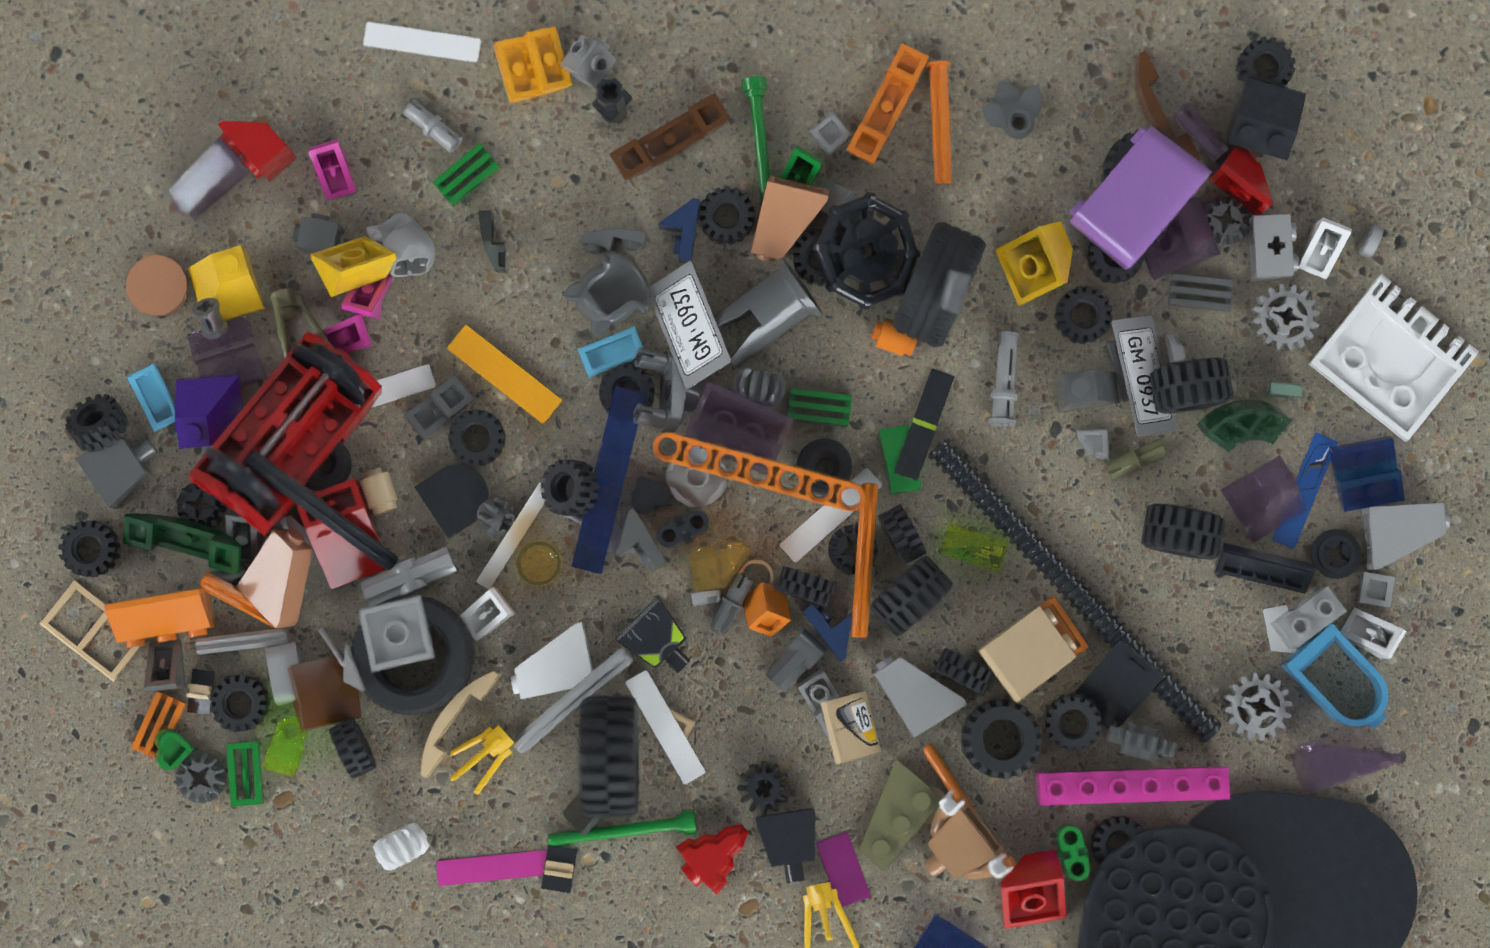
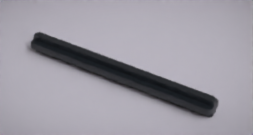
M252 451L244 462L245 466L381 567L391 570L397 563L398 557L259 452Z

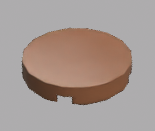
M151 255L137 261L129 270L126 279V294L131 304L140 312L150 316H168L176 312L186 301L189 281L183 267L172 258L163 255Z

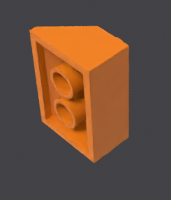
M203 589L104 604L116 643H126L127 648L146 645L145 639L157 638L158 643L177 640L176 634L187 632L189 638L208 635L207 629L216 628L211 594Z

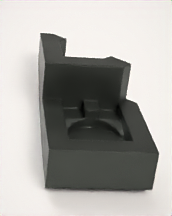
M479 210L480 231L487 255L496 272H506V245L504 242H494V214L492 211Z

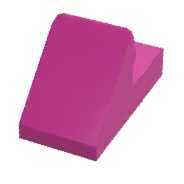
M388 273L385 279L349 291L342 303V309L380 320L381 303L392 283V275Z
M361 314L322 330L335 349L340 348L347 354L372 347Z

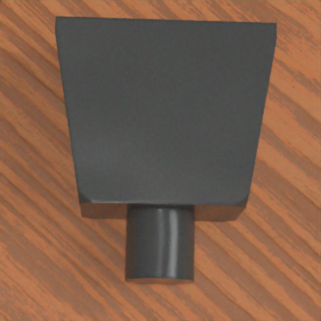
M121 437L119 441H111L113 445L109 448L107 445H104L102 451L98 452L95 448L94 452H86L75 458L107 507L118 508L152 475L144 462L156 455L158 451L148 438L133 447L128 439Z

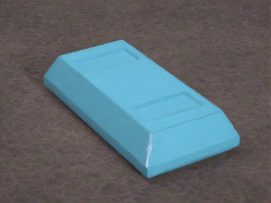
M634 326L577 350L590 378L618 365L635 360L637 350L640 347L643 348Z
M155 363L127 377L154 432L175 422V402Z

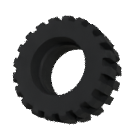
M630 695L587 696L581 700L579 722V779L582 813L589 818L632 817L638 812L639 740L636 699Z

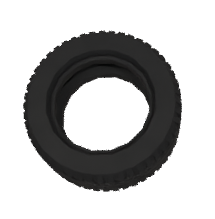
M946 222L935 224L892 325L897 332L907 334L908 337L913 339L917 338V341L926 342L927 345L932 347L944 345L957 317V313L938 308L948 271L971 276V284L986 248V244L981 237L971 235L972 233L965 230L963 232L956 226L951 227V224Z
M417 595L399 596L392 599H388L380 604L402 600ZM421 596L427 623L433 626L443 638L446 648L445 667L438 679L426 688L416 691L405 690L393 684L383 670L372 672L361 624L357 627L358 630L355 631L351 654L366 690L362 692L373 703L387 711L403 715H419L433 712L446 706L464 688L467 680L470 678L473 668L472 664H474V647L470 632L462 618L452 608L432 598Z

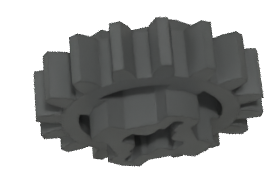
M1127 722L1126 730L1110 726L1107 741L1122 745L1120 753L1153 762L1157 761L1158 755L1174 758L1177 747L1176 743L1162 740L1163 731Z

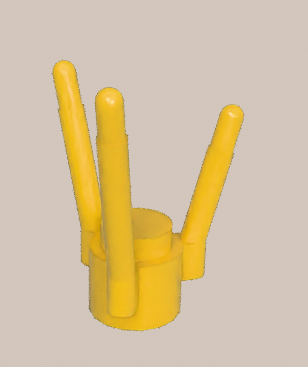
M499 724L494 729L489 726L483 733L450 751L451 755L454 756L485 740L482 742L484 748L451 775V781L457 780L488 753L493 757L499 754L475 788L474 793L479 794L504 759L512 753L509 748L514 742Z
M830 882L806 887L807 895H803L805 906L804 948H810L812 905L814 911L820 910L826 940L830 941L832 939L827 909L832 908L831 901L853 947L859 948L855 933L838 899L837 889H831Z

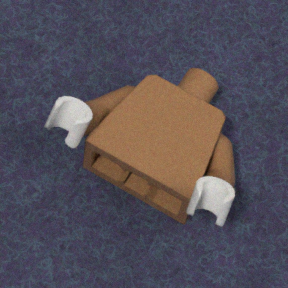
M950 791L940 801V806L936 810L930 828L933 838L928 842V846L934 855L924 862L928 872L932 876L937 877L947 869L955 879L963 876L971 880L988 879L994 876L1001 878L1012 871V866L1008 868L1002 862L1006 855L1001 854L1004 851L1001 844L968 802L964 804L962 800L960 803H956L952 799L954 792Z

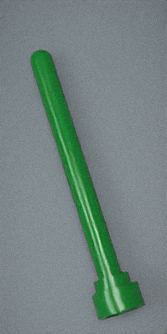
M754 76L742 79L743 93H746V97L750 99L762 207L767 181L770 176L762 97L765 96L764 91L767 90V82L765 76Z
M694 809L681 810V814H676V818L592 828L585 836L578 830L551 833L547 837V842L549 845L555 846L677 830L678 833L684 832V835L697 834L696 815Z

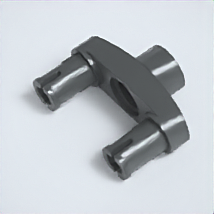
M640 347L635 354V367L659 372L660 400L659 409L637 404L633 416L637 417L633 418V422L635 424L655 427L663 433L675 432L681 422L683 411L692 412L695 410L700 397L699 386L694 385L689 389L685 388L671 352L665 351L660 353Z

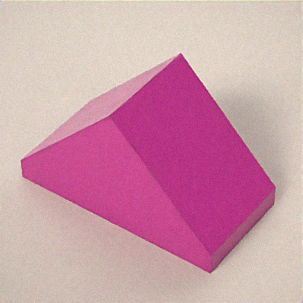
M338 139L308 148V153L327 201L357 192L345 149Z

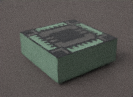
M1273 381L1265 386L1264 397L1296 400L1302 395L1301 384Z

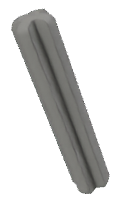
M286 628L197 638L195 640V648L197 654L203 655L286 644L289 637Z

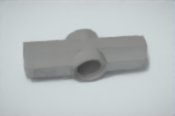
M446 546L418 559L414 557L394 565L391 570L375 575L360 584L369 606L372 607L400 595H410L428 586V583L457 572V568Z

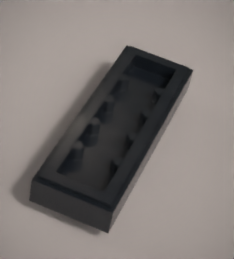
M1223 543L1215 563L1214 572L1306 594L1315 572V564Z

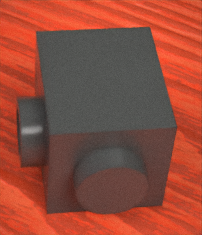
M311 213V218L302 216L301 223L295 225L293 242H297L296 247L300 251L315 253L339 245L343 227L338 222L329 221V216Z

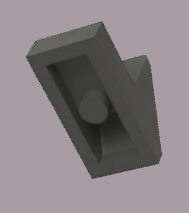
M633 508L625 515L615 557L636 546L638 550L635 553L639 562L644 568L648 566L652 572L661 567L666 561Z

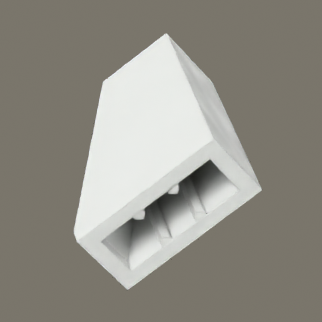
M583 622L574 624L514 668L516 675L511 676L514 694H520V699H526L573 689L594 671Z

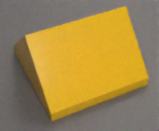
M363 236L312 253L311 259L330 296L333 297L385 279L396 261V253L367 236Z

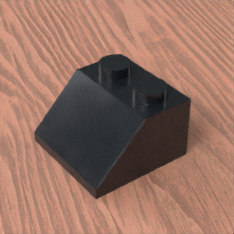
M1246 76L1227 130L1228 144L1288 160L1299 129L1306 93Z

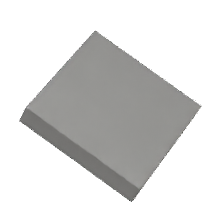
M421 595L358 610L372 672L435 657Z

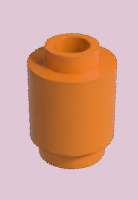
M885 317L882 323L877 321L871 335V339L876 340L874 346L899 356L904 354L911 356L916 346L917 338L913 339L908 337L907 334L897 332L892 325L894 320Z

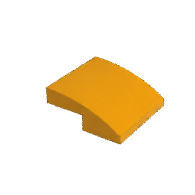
M556 26L526 32L525 36L494 43L493 47L509 103L531 99L572 85L569 72L560 65L565 57Z

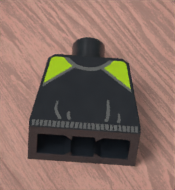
M658 597L615 638L618 643L654 669H657L666 661L678 674L691 661L678 648L687 639Z

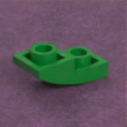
M909 425L879 429L878 432L885 461L884 471L891 495L921 490L920 475L918 480L915 481L894 472L910 429Z

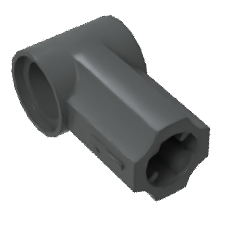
M806 629L786 648V653L765 674L784 693L806 669L809 670L827 651Z

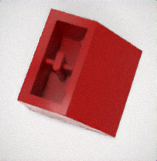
M222 120L217 124L224 132L220 135V138L237 156L241 153L244 154L240 160L258 179L263 175L270 182L297 158L267 123Z

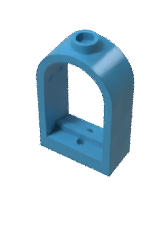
M1332 623L1304 642L1280 665L1333 721L1347 726H1365L1369 724L1373 729L1386 718V715L1383 713L1388 703V688L1385 680ZM1333 642L1368 677L1373 685L1375 692L1373 705L1360 718L1349 719L1340 714L1302 674Z

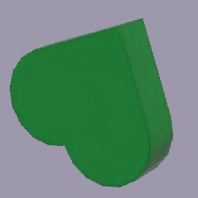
M171 728L160 730L155 737V744L158 748L155 754V761L164 770L170 771L177 768L195 749Z

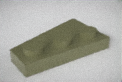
M897 758L859 849L863 855L882 871L932 815L943 799Z

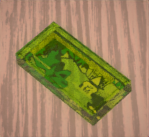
M949 524L939 554L999 573L1008 542Z

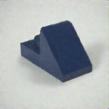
M691 199L658 224L661 230L682 233V236L676 235L673 254H679V263L692 262L700 199Z
M813 604L810 605L802 613L841 662L846 658L852 614L831 629L828 623L832 619L823 607L820 606L816 609Z

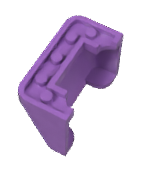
M1152 125L1148 129L1141 126L1130 139L1134 143L1133 147L1086 202L1080 198L1069 211L1073 216L1069 223L1125 270L1133 266L1212 173L1205 165Z

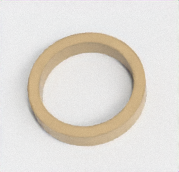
M751 560L742 566L740 573H743L745 568L751 564L759 563L764 565L769 570V585L772 586L774 580L773 570L765 561Z

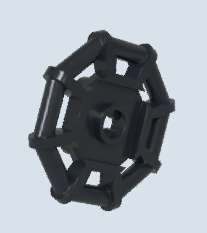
M866 192L864 196L839 206L833 205L828 210L829 216L817 244L813 245V251L817 253L826 281L825 288L829 293L835 292L858 304L860 309L865 310L898 295L901 297L906 292L905 286L918 257H921V251H918L908 220L910 216L906 210L901 211L877 198L875 193ZM862 211V219L854 223L849 222L847 215ZM874 211L890 218V220L885 225L874 220ZM839 226L841 228V232L838 236V239L835 245L830 244L835 234V231ZM897 228L899 229L905 249H898V239L893 235V231ZM869 244L872 254L864 259V252L860 249L861 246ZM830 253H834L835 257L839 258L841 265H838L840 271L837 273ZM897 257L904 258L895 278L891 274ZM848 277L858 282V290L844 284L845 279ZM883 280L885 285H887L884 288L871 292L870 283Z

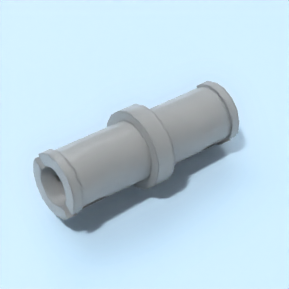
M416 99L409 103L404 110V116L423 129V134L426 137L434 138L449 153L454 152V149L456 150L460 146L463 138L447 127L439 115L434 116L419 104Z

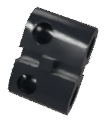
M699 510L692 511L682 517L680 514L674 517L673 521L660 527L657 534L658 541L667 549L676 548L684 543L687 545L693 542L694 538L707 532L709 528L708 516ZM695 519L703 521L701 528L695 529L692 524ZM668 532L674 533L675 540L667 542L665 534Z

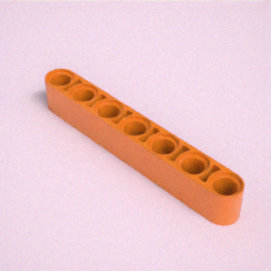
M665 432L660 434L653 443L655 455L663 461L836 509L853 512L860 509L865 501L864 489L856 482L675 432ZM666 437L672 438L676 442L677 449L672 455H667L661 451L660 443ZM694 446H701L706 450L707 459L705 462L696 463L691 459L690 452ZM726 454L733 455L738 462L736 470L731 472L724 470L720 464L722 456ZM753 464H765L768 468V476L763 480L755 479L751 474ZM792 471L797 474L799 483L796 487L787 488L782 484L781 476L784 472ZM816 480L826 481L829 485L828 494L823 497L816 496L811 489L812 483ZM848 488L856 489L860 494L859 501L854 505L846 504L842 500L844 490Z

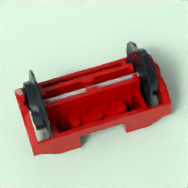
M307 331L297 344H293L290 353L212 447L206 449V454L188 474L189 479L203 491L215 496L239 514L254 529L266 537L270 530L290 511L295 502L245 466L244 462L252 451L259 452L304 486L340 441L345 443L363 421L375 401L382 394V386L363 367L351 361V357L340 348L335 349L322 337ZM359 387H361L364 390L363 394L358 389ZM263 504L277 509L273 514L262 517L256 511Z

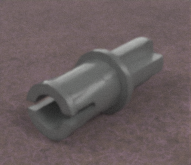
M736 573V577L726 596L722 595L721 597L723 602L711 623L713 629L724 634L728 632L739 609L743 610L744 606L742 603L755 580L750 577L747 578V575L743 573Z

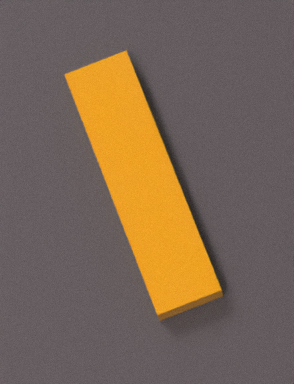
M466 324L446 348L543 425H545L563 402L562 399Z

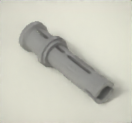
M999 332L995 389L990 393V398L993 399L992 418L988 419L989 425L1001 427L1016 426V420L1013 419L1014 403L1018 400L1017 391H1014L1019 333Z

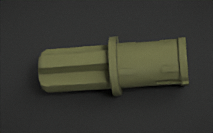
M1157 439L1138 449L1133 450L1130 448L1129 453L1104 464L1109 471L1108 473L1112 481H1114L1116 478L1136 469L1141 471L1142 466L1166 456L1167 450L1162 440Z

